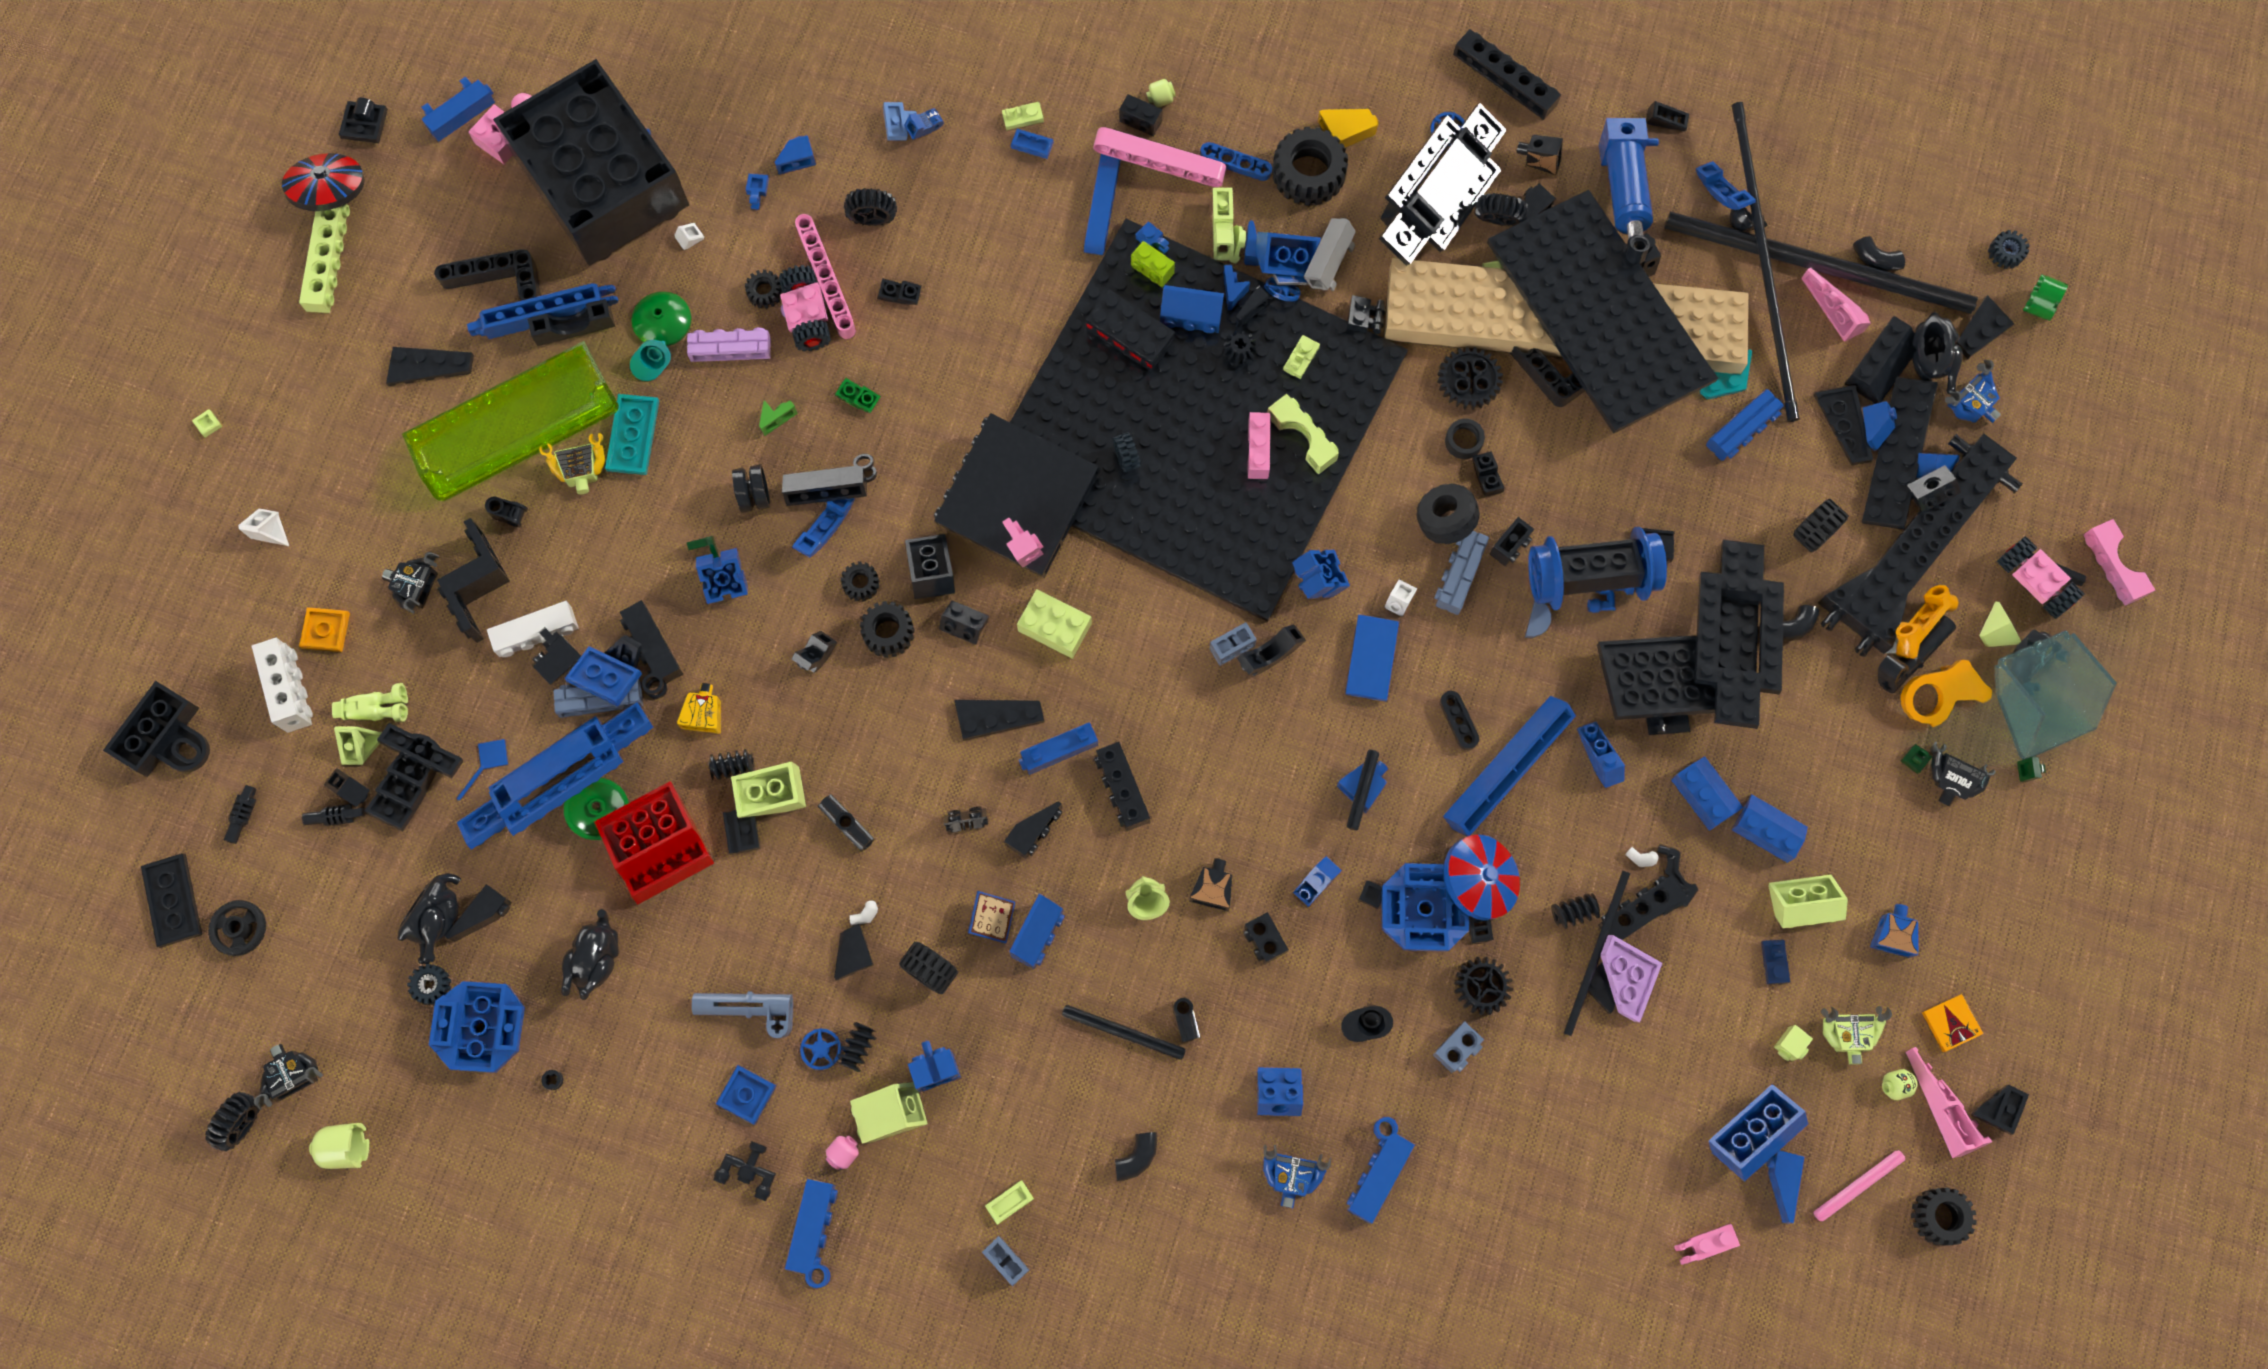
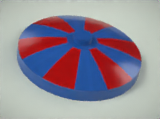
M1471 835L1457 841L1447 853L1444 863L1445 884L1449 895L1459 909L1475 919L1492 920L1505 915L1513 908L1520 890L1519 872L1512 855L1500 842L1486 835Z

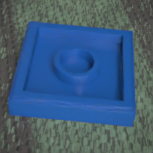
M737 1065L716 1105L755 1125L776 1085Z

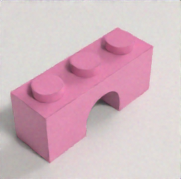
M1250 412L1248 422V478L1268 479L1270 471V413Z

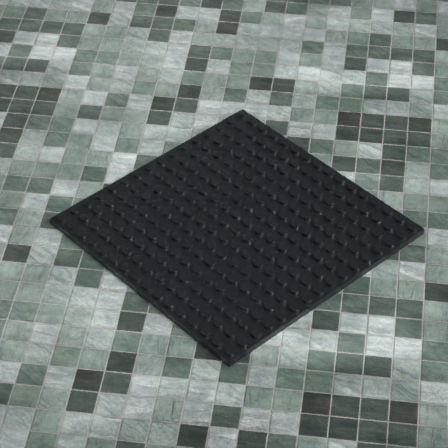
M1125 218L1010 423L1099 466L1100 472L1072 527L1268 622L1295 571L1292 562L1302 556L1394 380L1408 349L1370 331L1363 333L1347 329L1348 321L1301 299L1296 301L1280 300L1266 291L1264 282L1234 268L1232 269L1233 272L1237 273V282L1249 281L1250 287L1232 310H1228L1223 277L1224 265L1226 264L1163 236L1162 238L1169 242V250L1163 255L1175 262L1174 274L1165 285L1224 293L1219 333H1206L1203 330L1196 329L1189 331L1182 327L1170 328L1175 332V342L1151 372L1089 332L1086 326V319L1109 290L1160 322L1163 288L1131 266V254L1141 244L1135 238V234L1143 226ZM1260 286L1269 295L1268 305L1241 327L1237 328L1235 325L1237 314L1255 289ZM1244 330L1245 335L1251 333L1252 339L1256 340L1255 347L1257 348V353L1253 354L1254 359L1252 361L1247 359L1246 364L1239 361V364L1236 365V360L1229 362V356L1224 355L1225 348L1223 343L1227 341L1228 335L1233 336L1234 331L1241 334ZM1304 335L1319 343L1320 347L1302 378L1299 379L1285 372L1283 367L1300 338ZM1287 394L1298 402L1299 408L1303 413L1309 414L1312 423L1317 428L1319 427L1323 430L1325 438L1329 442H1333L1338 448L1339 455L1337 461L1318 475L1306 461V455L1310 448L1306 436L1295 429L1279 430L1270 420L1268 479L1248 478V422L1250 412L1267 413L1271 405ZM1129 432L1133 443H1135L1141 466L1124 472L1117 458L1112 439Z

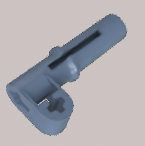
M748 991L747 994L694 993L692 997L693 1015L746 1016L749 1019L752 1016H767L766 1028L768 1034L773 1038H784L791 1033L793 1027L792 994H754L752 991ZM718 1002L763 1003V1007H718ZM774 1016H786V1021L773 1019ZM779 1023L784 1026L780 1031L775 1028Z

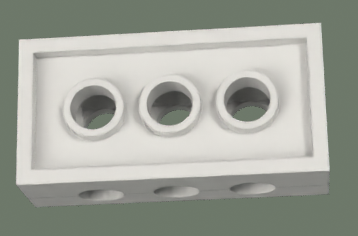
M278 638L252 645L271 722L287 733L312 725L311 717H313L311 708L306 703L308 695L306 689L301 684L303 676L301 670L296 665L298 657L295 650Z

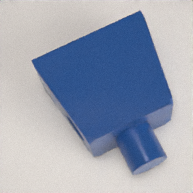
M1381 761L1377 762L1364 808L1365 813L1369 811L1387 783L1381 776L1388 768ZM1363 764L1343 777L1337 784V787L1352 801L1354 800Z

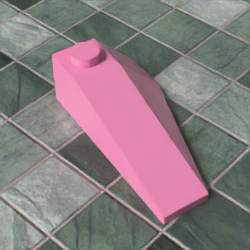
M1812 268L1807 269L1801 279L1843 341L1845 342L1863 333L1871 324L1868 315Z

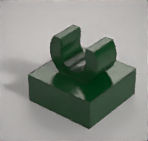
M1914 744L1900 761L1918 774L1931 760L1932 756L1926 750Z
M2030 757L2017 761L2020 782H2029L2042 778L2041 773H2046L2045 764L2039 763V757Z

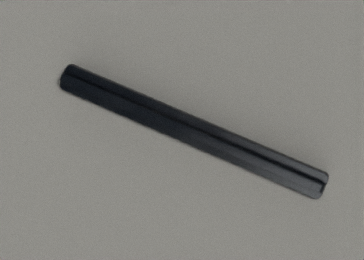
M1065 1005L1062 1015L1066 1018L1180 1060L1184 1058L1186 1049L1069 1005Z

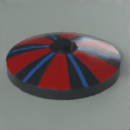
M335 153L318 154L307 157L290 167L283 177L282 189L286 199L295 207L308 211H326L341 207L356 198L364 187L365 177L358 162L348 156Z

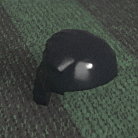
M1746 207L1739 210L1731 209L1730 222L1734 229L1740 231L1754 230L1752 214ZM1762 215V216H1763L1764 227H1766V226H1768V225H1767L1766 221H1764V220H1765V219H1764V215Z

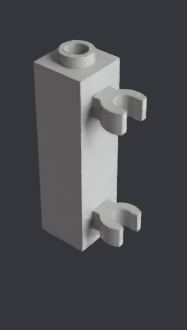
M1331 218L1304 275L1311 288L1322 290L1330 288L1331 291L1335 290L1337 285L1333 280L1347 249L1353 252L1355 247L1352 239L1356 231L1348 219Z

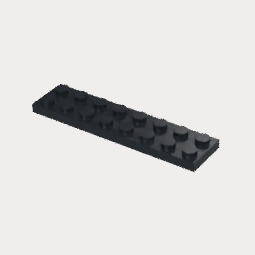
M1896 377L1890 401V407H1894L1897 414V419L1894 420L1895 428L1879 447L1862 524L1905 530L1912 495L1907 485L1916 481L1919 467L1918 455L1923 452L1938 382Z

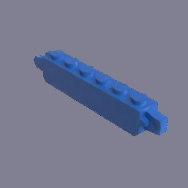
M591 283L482 310L477 321L467 324L468 332L471 336L481 335L492 339L529 330L527 318L543 314L556 317L571 316L582 311L587 303L606 299L609 306L618 303V297L613 295L602 296L614 293L616 288L614 285L598 287L597 284Z

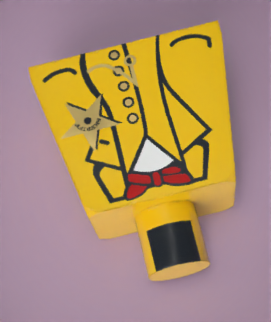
M701 683L699 694H687L677 721V725L681 729L721 733V701L718 696L712 695L713 685Z

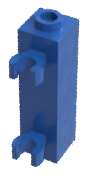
M465 76L459 80L464 90L435 110L428 103L421 107L426 114L422 121L438 142L495 103L491 96L494 93L487 84L483 85L479 79L471 84Z
M1090 722L1020 751L1022 758L1018 760L1022 770L1027 769L1029 775L1098 746V739Z

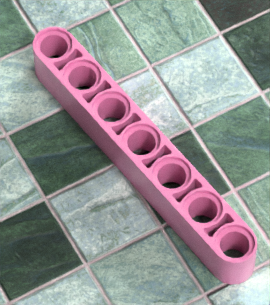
M1099 128L1093 149L1098 153L1208 186L1220 187L1223 184L1226 171L1224 163L1113 129Z
M801 214L795 220L799 237L814 270L840 337L850 339L856 332L852 316L811 216ZM823 275H829L827 278H821ZM831 291H835V292H836V293L833 294V295H829V294H828V293L831 292ZM837 308H843L839 312L835 311ZM844 325H850L848 328H842Z

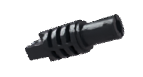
M245 785L242 794L237 795L228 817L230 824L223 839L224 841L237 844L242 828L248 824L257 801L254 799L257 790L255 787Z
M352 804L324 807L321 811L303 813L302 822L303 825L323 823L326 826L353 823V817L365 816V808L352 809Z

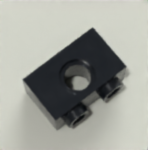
M1945 465L1907 485L1913 501L1922 512L1961 493L1957 479Z

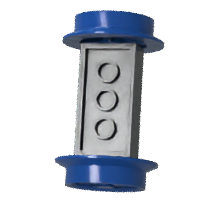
M1638 526L1633 528L1629 540L1558 547L1555 539L1552 536H1547L1543 545L1530 548L1528 572L1535 602L1537 604L1549 603L1553 610H1559L1562 605L1563 595L1634 588L1639 599L1646 601L1649 599L1651 592L1664 589L1667 578V562L1664 545L1660 536L1657 533L1645 534L1644 530Z

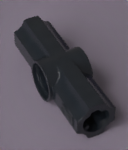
M832 794L826 796L820 802L818 808L861 852L872 845L875 840L874 837ZM844 819H851L850 826H841V822Z

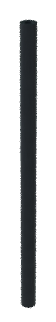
M1622 870L1564 1030V1034L1572 1036L1601 957L1600 954L1631 873Z

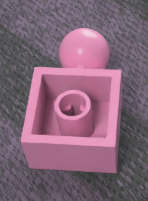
M527 93L517 94L512 100L511 107L513 108L532 96ZM493 105L470 129L469 134L477 146L505 164L513 155L493 120L504 113V111Z

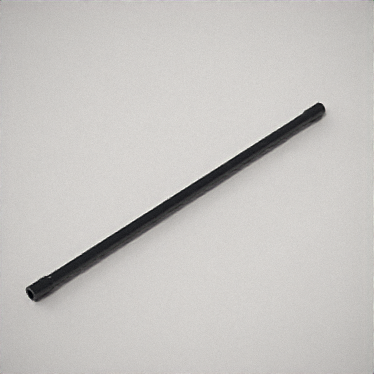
M1736 102L1731 107L1737 129L1747 191L1756 199V203L1751 204L1750 208L1783 388L1787 422H1795L1800 420L1794 396L1746 127L1745 109L1743 102Z

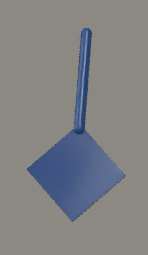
M505 739L478 744L481 767L458 795L457 800L462 799L484 769L508 765Z

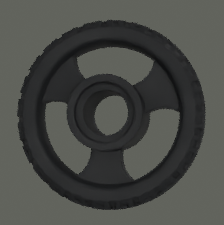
M244 900L231 901L219 907L210 919L211 922L208 927V935L212 945L219 952L230 956H241L253 951L261 943L265 936L264 933H266V921L263 912L255 904ZM236 908L247 909V913L243 918L238 916L226 918L225 916L226 913ZM257 922L256 933L252 940L246 944L244 940L252 933V923ZM240 923V929L235 933V926ZM222 928L226 936L233 938L230 948L220 941L218 929Z

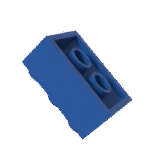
M1257 232L1255 252L1262 273L1304 277L1321 238Z
M1164 285L1160 323L1168 328L1182 327L1189 331L1196 329L1203 330L1206 333H1219L1224 293Z
M1706 757L1694 762L1671 779L1709 831L1744 808Z
M1751 794L1731 830L1788 863L1796 858L1805 841L1808 827Z
M1038 894L1009 951L1011 958L1035 969L1036 965L1040 966L1046 955L1043 953L1046 945L1051 946L1055 938L1053 932L1056 926H1061L1065 918L1062 915L1063 908L1045 896Z

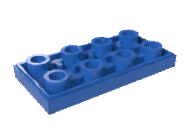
M1358 614L1345 695L1387 701L1399 621Z

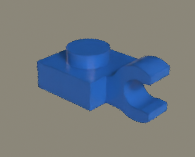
M748 174L746 193L750 195L749 203L751 204V209L759 210L760 196H766L768 175Z
M1149 221L1135 234V238L1139 242L1145 241L1150 246H1155L1163 254L1169 250V242L1162 238L1163 232Z

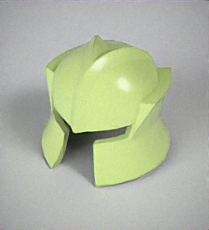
M1142 876L1126 891V897L1129 901L1128 911L1137 919L1150 920L1163 915L1169 907L1170 900L1165 893L1164 884H1159L1154 879Z

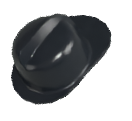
M1367 1005L1349 1012L1342 1020L1341 1030L1343 1035L1353 1042L1377 1039L1386 1036L1391 1031L1393 1017L1387 1009L1381 1006Z

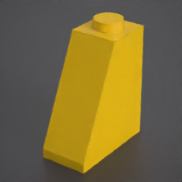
M1369 109L1320 110L1318 115V123L1324 132L1326 130L1331 132L1332 137L1337 136L1340 139V144H1344L1345 148L1376 135L1379 125L1377 117L1372 115Z

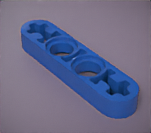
M1211 142L1204 143L1201 146L1200 156L1224 163L1227 170L1260 181H1266L1271 177L1272 165L1265 160ZM1208 150H1212V153H1210L1209 155L1206 154ZM1224 155H1229L1232 157V160L1230 162H1224L1222 160V157ZM1247 161L1250 163V167L1242 168L1240 163ZM1263 168L1266 169V171L1264 172V174H1263V173H1260V171H1261Z

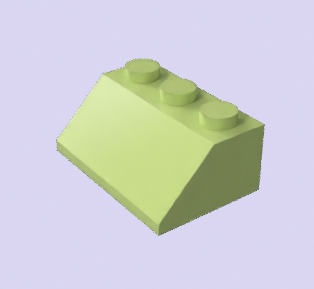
M1832 875L1769 883L1774 914L1782 928L1846 920L1848 899Z

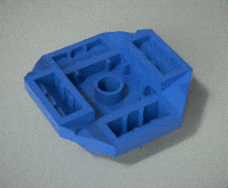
M1405 863L1382 886V930L1403 950L1448 952L1469 931V915L1458 908L1447 890L1444 879V864ZM1422 904L1427 905L1430 913H1421L1419 906Z

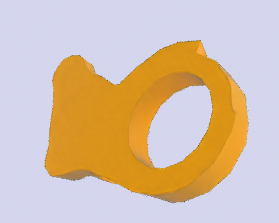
M1957 660L1952 665L1941 666V671L1923 674L1910 679L1902 690L1901 706L1910 719L1920 723H1929L1932 727L1942 724L1948 718L1957 700H1976L1984 703L1991 699L1992 689L1983 682L1969 660ZM1931 684L1938 694L1937 705L1931 713L1920 715L1913 705L1914 694L1920 686Z

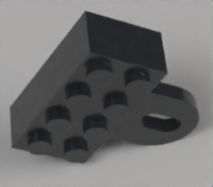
M155 681L103 751L134 771L148 777L160 760L180 772L196 771L206 763L210 754V746L202 734L187 726L199 710V707ZM183 744H189L196 749L197 753L193 759H187L179 753V748Z

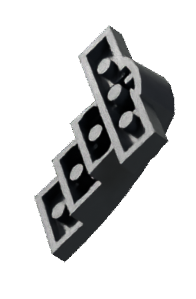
M388 723L377 741L398 752L399 755L386 769L388 774L375 789L377 794L364 811L366 814L403 832L424 799L436 772L452 779L464 761L461 757L440 748L430 737L417 733L411 734Z

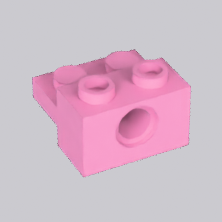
M1010 518L1002 522L1013 540L1007 543V546L1022 567L1043 555L1040 550L1043 548V545L1035 533L1031 535L1028 531L1024 532L1018 522H1012Z

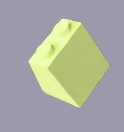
M914 1082L893 1084L850 1101L852 1106L851 1112L858 1128L857 1134L862 1144L875 1142L928 1124L920 1095L915 1088Z

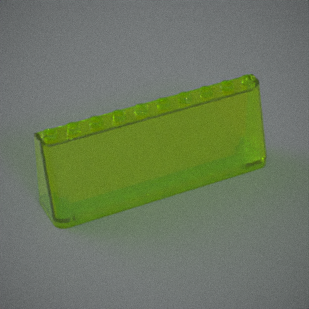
M583 341L402 433L419 477L435 499L445 501L539 453L540 446L542 450L549 448L547 443L553 446L617 412L619 405L590 350Z

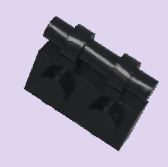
M1352 295L1347 329L1366 333L1367 329L1371 328L1375 334H1380L1381 329L1384 327L1383 316L1386 311L1384 301L1378 300L1377 304L1373 306L1371 305V299ZM1369 315L1375 316V318H1369Z

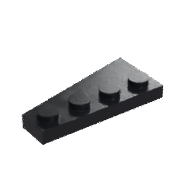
M393 347L386 384L388 386H395L396 383L405 382V384L422 379L428 381L442 376L447 378L471 374L474 355L472 352Z

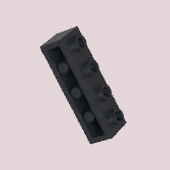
M1120 742L1096 750L1097 757L1094 758L1097 769H1102L1104 776L1101 779L1105 789L1109 788L1112 795L1109 796L1113 808L1117 807L1119 811L1117 819L1120 826H1125L1126 831H1130L1150 823L1149 813Z

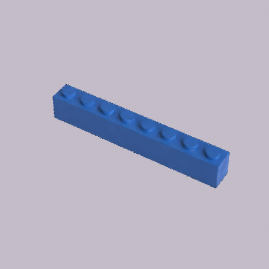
M1550 696L1443 815L1452 830L1468 837L1477 829L1576 717L1568 702Z

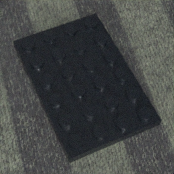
M1697 635L1598 642L1597 649L1615 720L1715 713L1716 690H1714V686L1695 683Z

